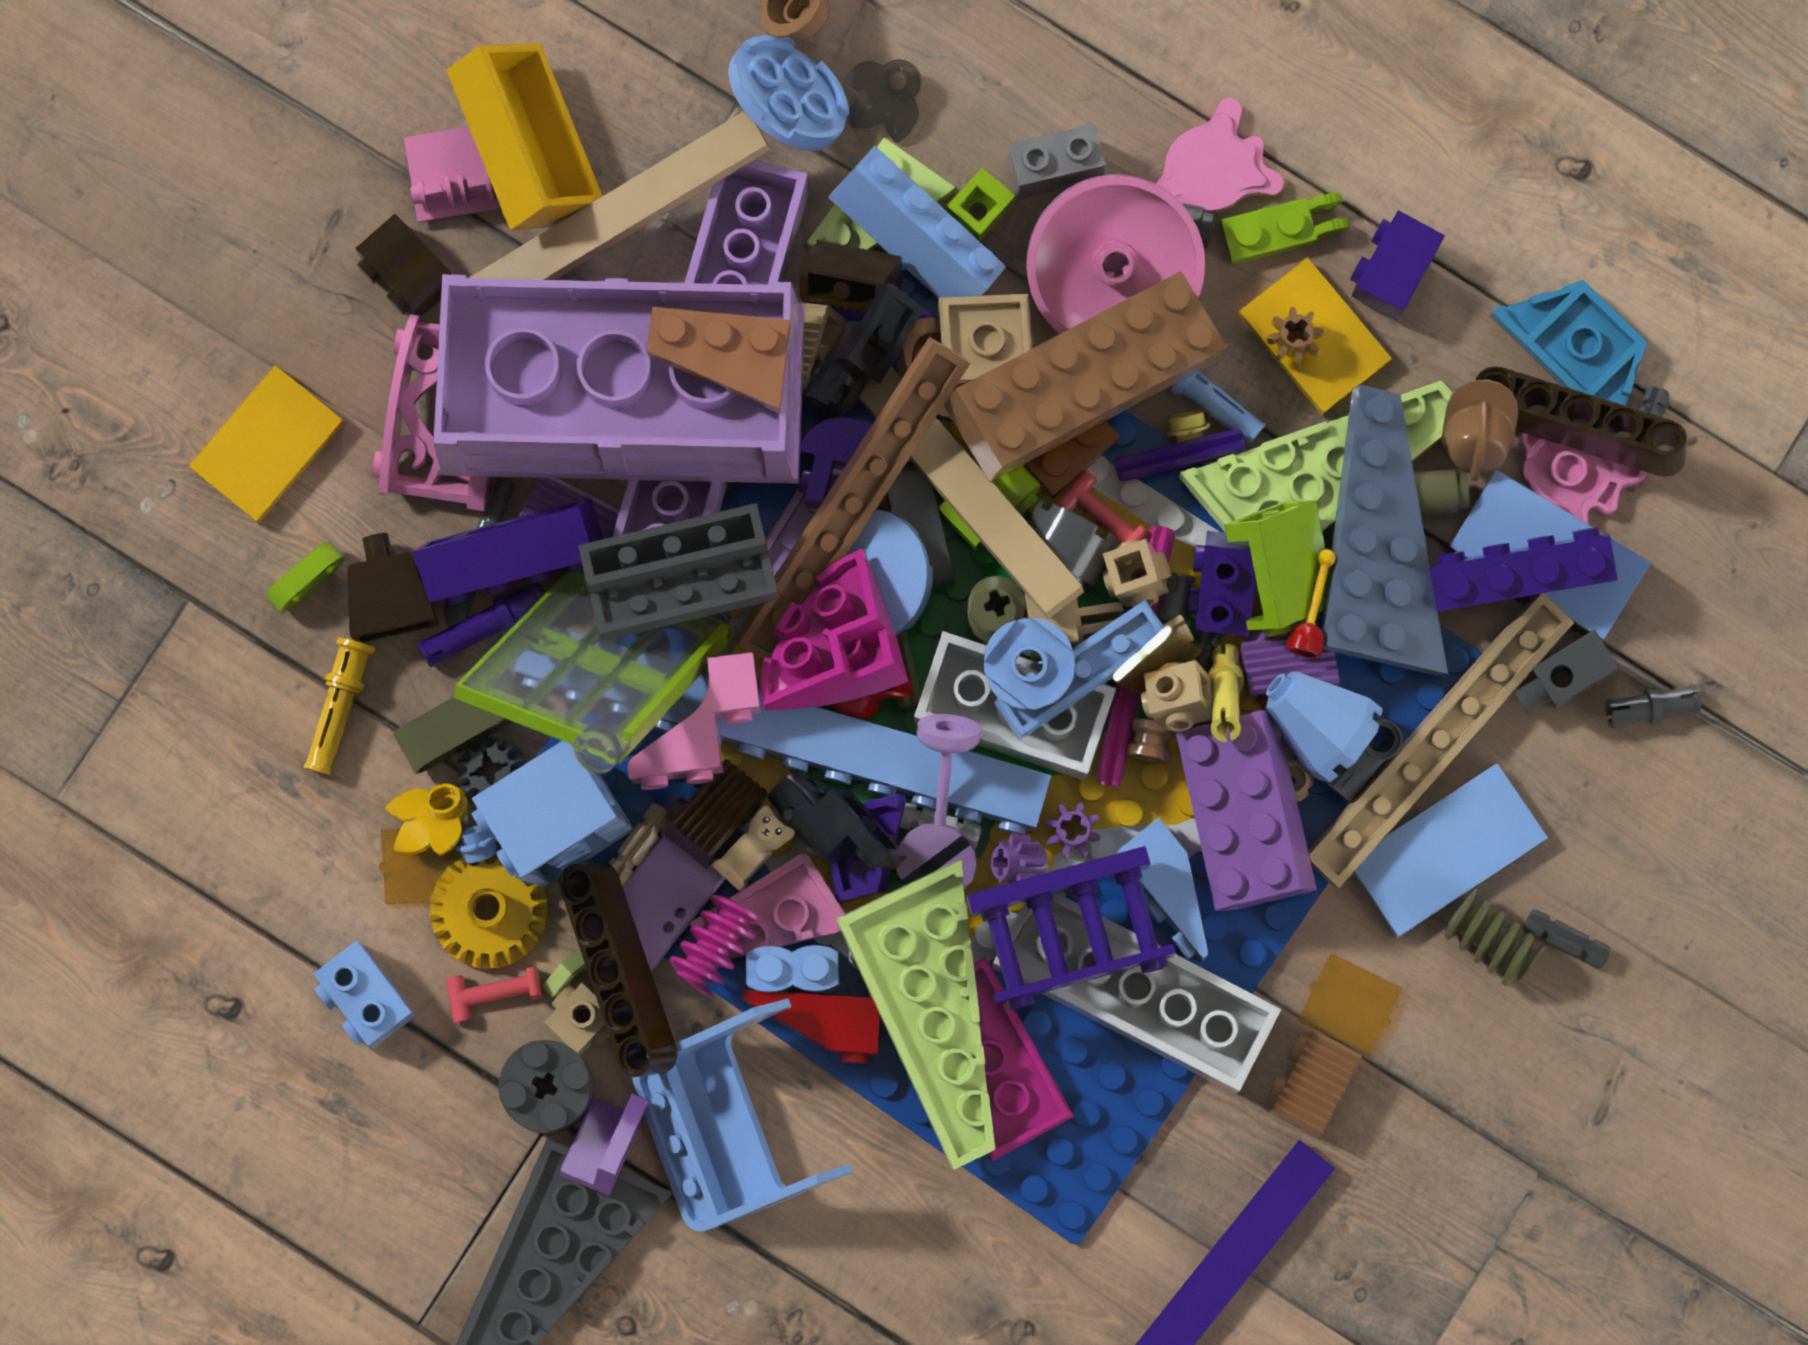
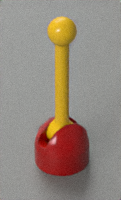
M1322 550L1318 555L1320 569L1306 623L1297 625L1288 635L1285 650L1292 654L1312 659L1321 658L1324 635L1315 622L1329 567L1336 561V555L1332 550Z

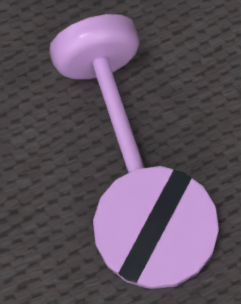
M952 714L928 715L918 721L917 736L924 746L941 752L935 821L932 824H923L909 831L900 841L899 847L907 857L897 867V873L903 884L907 885L957 860H961L963 888L965 890L972 882L977 868L976 851L966 835L957 828L946 825L952 754L966 752L975 748L981 739V727L974 720Z

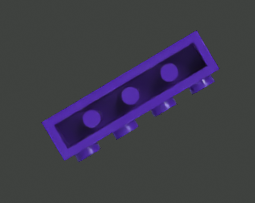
M588 498L428 541L414 550L413 555L429 603L444 599L446 605H453L470 599L472 591L483 588L486 589L487 594H494L513 587L512 581L527 577L528 583L531 584L553 577V570L568 566L570 573L583 570L578 545L604 538L592 500Z
M1599 527L1573 531V539L1555 542L1554 535L1527 539L1528 547L1510 550L1509 543L1482 547L1483 555L1465 558L1464 551L1437 555L1439 563L1431 564L1429 567L1437 612L1617 581L1610 533L1600 534Z

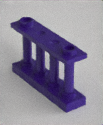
M1146 846L967 895L966 900L971 917L981 915L983 922L988 921L1007 988L1005 991L994 993L996 1006L1006 1003L1008 1011L1034 1004L1033 996L1139 966L1142 974L1168 967L1167 959L1175 956V946L1171 944L1158 948L1139 879L1143 878L1141 870L1148 869L1151 864ZM1115 878L1116 885H1122L1141 952L1117 960L1113 958L1095 891L1099 890L1097 883ZM1069 890L1072 897H1077L1096 963L1095 966L1070 973L1050 906L1054 902L1052 895ZM1025 902L1027 909L1033 910L1052 977L1026 985L1024 984L1006 916L1010 914L1008 907Z

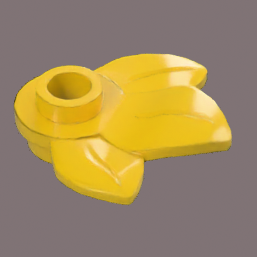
M443 783L434 786L430 791L414 788L391 800L385 806V810L392 817L403 822L394 843L395 852L404 855H416L424 852L431 846L436 854L442 856L452 850L462 836L461 820L464 819L469 810V801L467 796H464V791L452 784Z

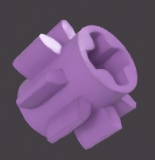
M1082 802L1077 805L1076 811L1067 812L1063 804L1058 805V813L1061 816L1059 820L1047 819L1045 823L1048 828L1055 829V835L1049 838L1047 845L1053 846L1059 843L1064 848L1062 852L1064 859L1068 857L1070 850L1076 849L1079 850L1083 857H1086L1088 855L1085 845L1087 840L1099 842L1101 837L1099 834L1091 832V826L1099 819L1098 815H1092L1087 818L1082 813ZM1071 820H1076L1080 822L1079 830L1085 832V836L1077 835L1074 841H1069L1066 839L1067 831L1060 827L1061 825L1069 826Z
M1010 834L1009 841H1000L999 846L992 853L991 869L993 875L999 879L998 882L1000 884L1012 883L1047 872V854L1040 847L1039 842H1031L1030 835Z

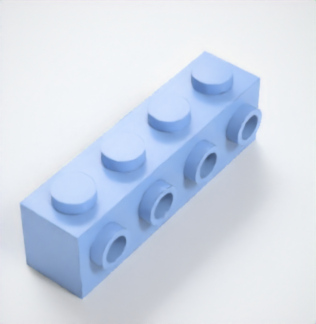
M876 146L866 154L828 196L831 201L889 254L901 256L902 266L938 299L945 297L981 296L1006 268L990 250L983 246Z

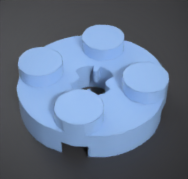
M1023 618L1006 623L993 634L986 646L984 672L988 685L1001 701L1012 707L1037 710L1051 705L1066 693L1074 678L1075 656L1070 641L1062 630L1046 620ZM1033 652L1038 653L1042 657V661H1038V664L1043 665L1040 673L1036 675L1029 672L1026 676L1021 675L1017 671V667H1021V664L1016 663L1018 656L1021 653L1030 656Z

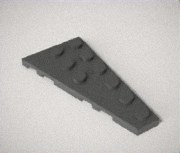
M547 1138L456 1345H538L673 1193L622 1170L610 1196L564 1178L560 1175V1170L570 1148Z

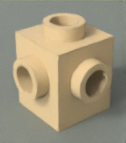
M1146 539L1126 541L1116 546L1114 550L1103 553L1107 570L1103 571L1102 575L1110 597L1116 596L1126 607H1135L1144 600L1151 606L1159 601L1158 596L1169 593L1165 579L1171 577V571L1163 551L1157 553ZM1139 573H1147L1146 576L1135 579Z
M1196 660L1185 663H1167L1162 665L1159 670L1144 674L1146 691L1141 693L1144 712L1148 718H1153L1165 732L1185 731L1190 729L1193 724L1212 719L1211 677Z
M583 983L576 989L569 985L552 1002L556 1010L544 1023L580 1056L592 1044L598 1049L610 1038L593 988L589 990ZM584 1010H590V1019L585 1023H578L579 1013Z

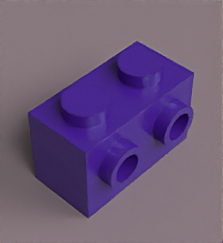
M1399 210L1391 222L1383 219L1371 240L1372 243L1377 245L1374 254L1370 260L1362 256L1350 278L1351 281L1357 283L1351 297L1399 321L1445 235Z
M1207 531L1205 545L1196 544L1193 571L1201 572L1199 588H1190L1187 614L1196 615L1195 630L1249 637L1246 620L1251 619L1256 586V576L1249 542H1228L1226 533Z

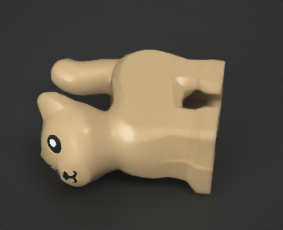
M763 806L751 820L748 832L721 859L715 860L711 866L737 890L742 891L747 887L749 880L770 858L772 850L778 849L792 839L795 831L783 825L772 814L769 806Z

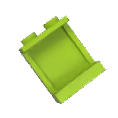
M1316 500L1281 502L1225 524L1227 541H1248L1263 614L1246 620L1247 629L1265 630L1266 636H1275L1290 632L1292 630L1291 624L1306 623L1320 569L1318 555L1322 550L1326 549ZM1328 574L1316 620L1321 618L1320 612L1324 611Z

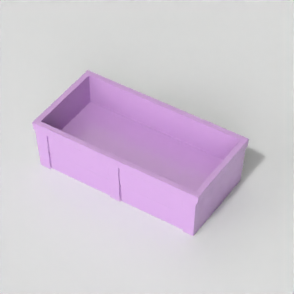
M442 274L434 424L437 474L449 476L799 484L805 307L799 304L791 282H768V285L629 282L627 278H605V281L467 278L466 275ZM652 307L790 320L791 327L780 414L765 408L764 404L731 393L725 387L702 377L697 378L649 357L647 354V343Z

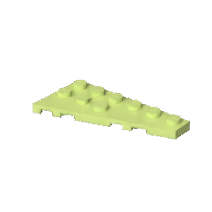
M1442 380L1401 394L1412 462L1441 440L1446 407L1450 396L1453 394ZM1349 414L1328 423L1325 421L1262 443L1259 447L1237 455L1231 454L1219 458L1217 462L1197 469L1194 467L1182 471L1179 474V478L1225 533L1224 525L1281 502L1316 500L1322 533H1324L1335 524Z
M961 860L942 867L835 919L948 1162L954 1170L995 1150Z

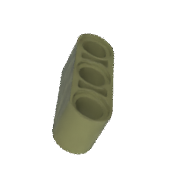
M509 672L490 690L519 703H525ZM452 697L403 725L393 735L414 773L419 774L466 749V746L473 745L481 740L482 736L488 737L513 723V721Z

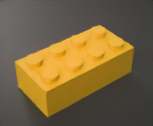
M541 43L479 45L446 69L454 94L459 101L471 136L475 141L510 230L553 227L603 196Z

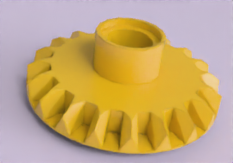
M497 854L474 863H465L461 858L448 866L446 871L437 880L430 897L429 917L436 939L454 959L475 968L495 969L519 961L538 943L547 921V898L544 888L533 883L527 884L526 881L522 882L520 878L516 879L514 875L510 876ZM492 897L499 901L500 908L498 914L492 920H480L476 916V905L483 898Z

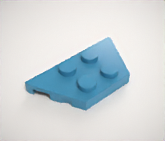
M1584 280L1563 286L1561 290L1532 296L1529 300L1507 307L1505 305L1497 307L1491 313L1490 317L1561 386L1626 406L1647 341Z

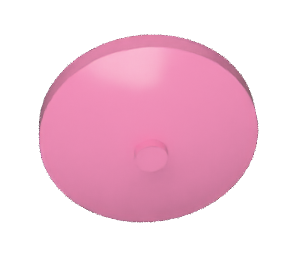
M1109 174L1076 183L1063 191L1047 206L1035 224L1030 237L1026 270L1030 291L1038 310L1047 323L1057 333L1061 334L1182 271L1197 298H1199L1205 275V254L1202 239L1194 220L1184 205L1174 195L1156 183L1143 178L1123 174Z

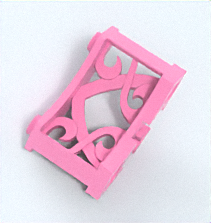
M410 314L405 329L398 328L396 332L394 355L398 356L388 400L382 451H376L373 460L372 475L379 478V494L388 495L391 492L466 503L467 509L485 511L493 489L494 477L457 476L467 481L468 484L438 480L440 475L437 474V455L434 447V437L423 424L415 403L424 393L437 384L438 350L436 348H439L440 324L420 322L419 315ZM420 346L432 347L433 356L428 360L419 359L418 352ZM413 369L421 375L409 385ZM402 417L412 435L400 437ZM407 451L415 454V461L411 466L413 470L422 467L426 462L427 455H429L433 459L428 478L400 475L398 466L401 455Z

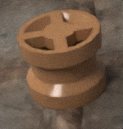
M1133 719L1131 729L1135 736L1133 742L1127 747L1126 755L1149 763L1170 764L1172 754L1168 747L1170 741L1175 738L1176 732H1165L1154 720Z

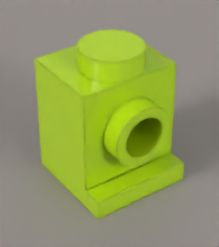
M982 167L947 205V212L981 243L1000 220L1015 207V195ZM974 207H981L985 210L986 215L982 219H975L969 212Z

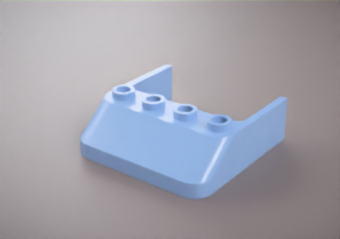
M789 999L751 1008L675 1043L677 1060L669 1072L633 1077L637 1096L649 1100L645 1118L682 1219L694 1231L704 1232L853 1173L851 1165L847 1164L785 1186L780 1180L731 1046L733 1035L742 1029L791 1008Z

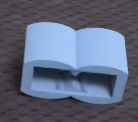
M820 945L805 946L793 952L776 946L755 948L746 953V985L749 990L761 992L788 993L793 989L804 994L824 995L834 992L840 988L838 951Z

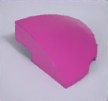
M863 548L843 557L816 576L815 582L817 587L801 604L792 602L775 628L778 641L772 658H764L761 699L765 710H789L824 706L868 696L908 682L904 662L885 601Z

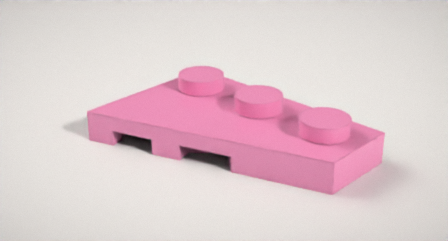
M808 854L798 855L729 898L755 914L764 922V924L753 921L748 923L756 936L754 939L740 936L738 941L746 951L744 954L729 951L727 955L730 959L746 956L747 952L759 947H784L841 933L835 919L845 913ZM715 907L710 910V912H718ZM701 916L690 922L691 927H708Z

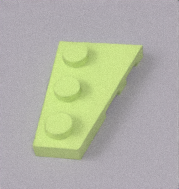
M883 138L877 146L881 152L890 158L936 202H939L941 199L945 200L956 192L955 186L886 138ZM834 204L807 241V247L813 249V245L816 244L817 240L871 251L880 246L836 204Z

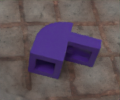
M836 417L820 422L805 435L800 444V460L813 463V467H804L799 485V492L805 493L806 507L818 510L828 494L834 468L839 470L845 468L873 423L848 417Z

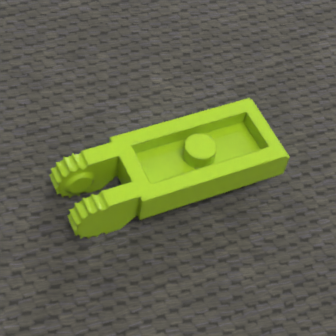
M1332 192L1313 197L1309 200L1302 198L1221 219L1220 227L1231 265L1313 245L1319 239L1346 232L1350 229L1348 218H1335L1314 227L1311 217L1312 213L1334 209L1342 204L1341 193Z

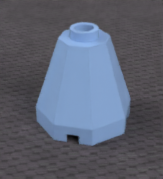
M1295 671L1290 672L1287 676L1282 673L1272 681L1266 691V695L1269 696L1266 705L1267 711L1302 768L1317 780L1331 782L1339 776L1333 771L1335 767L1341 764L1348 769L1356 763L1378 732L1379 724L1373 719V716L1381 717L1383 709L1368 697Z

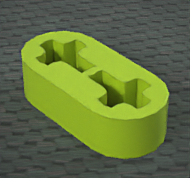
M330 541L322 543L266 593L267 600L280 614L288 612L329 578L342 565L345 560L344 556Z

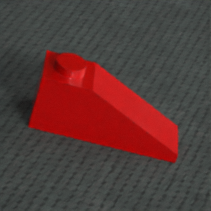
M743 990L744 1003L753 1008L789 999L791 1008L777 1013L770 1018L828 1052L841 1054L840 1062L868 1064V1056L878 1057L880 1014L872 998Z

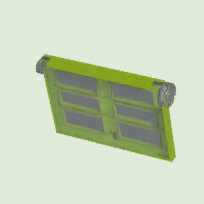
M568 570L455 685L454 698L561 741L564 740L573 745L574 754L584 768L594 773H606L617 763H622L708 667L707 658L717 657L729 644L734 636L735 625L730 624L728 612H723L601 641L584 570L570 573Z

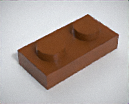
M1104 421L1025 463L1024 467L1054 499L1084 470L1088 469L1120 440V435L1107 421Z

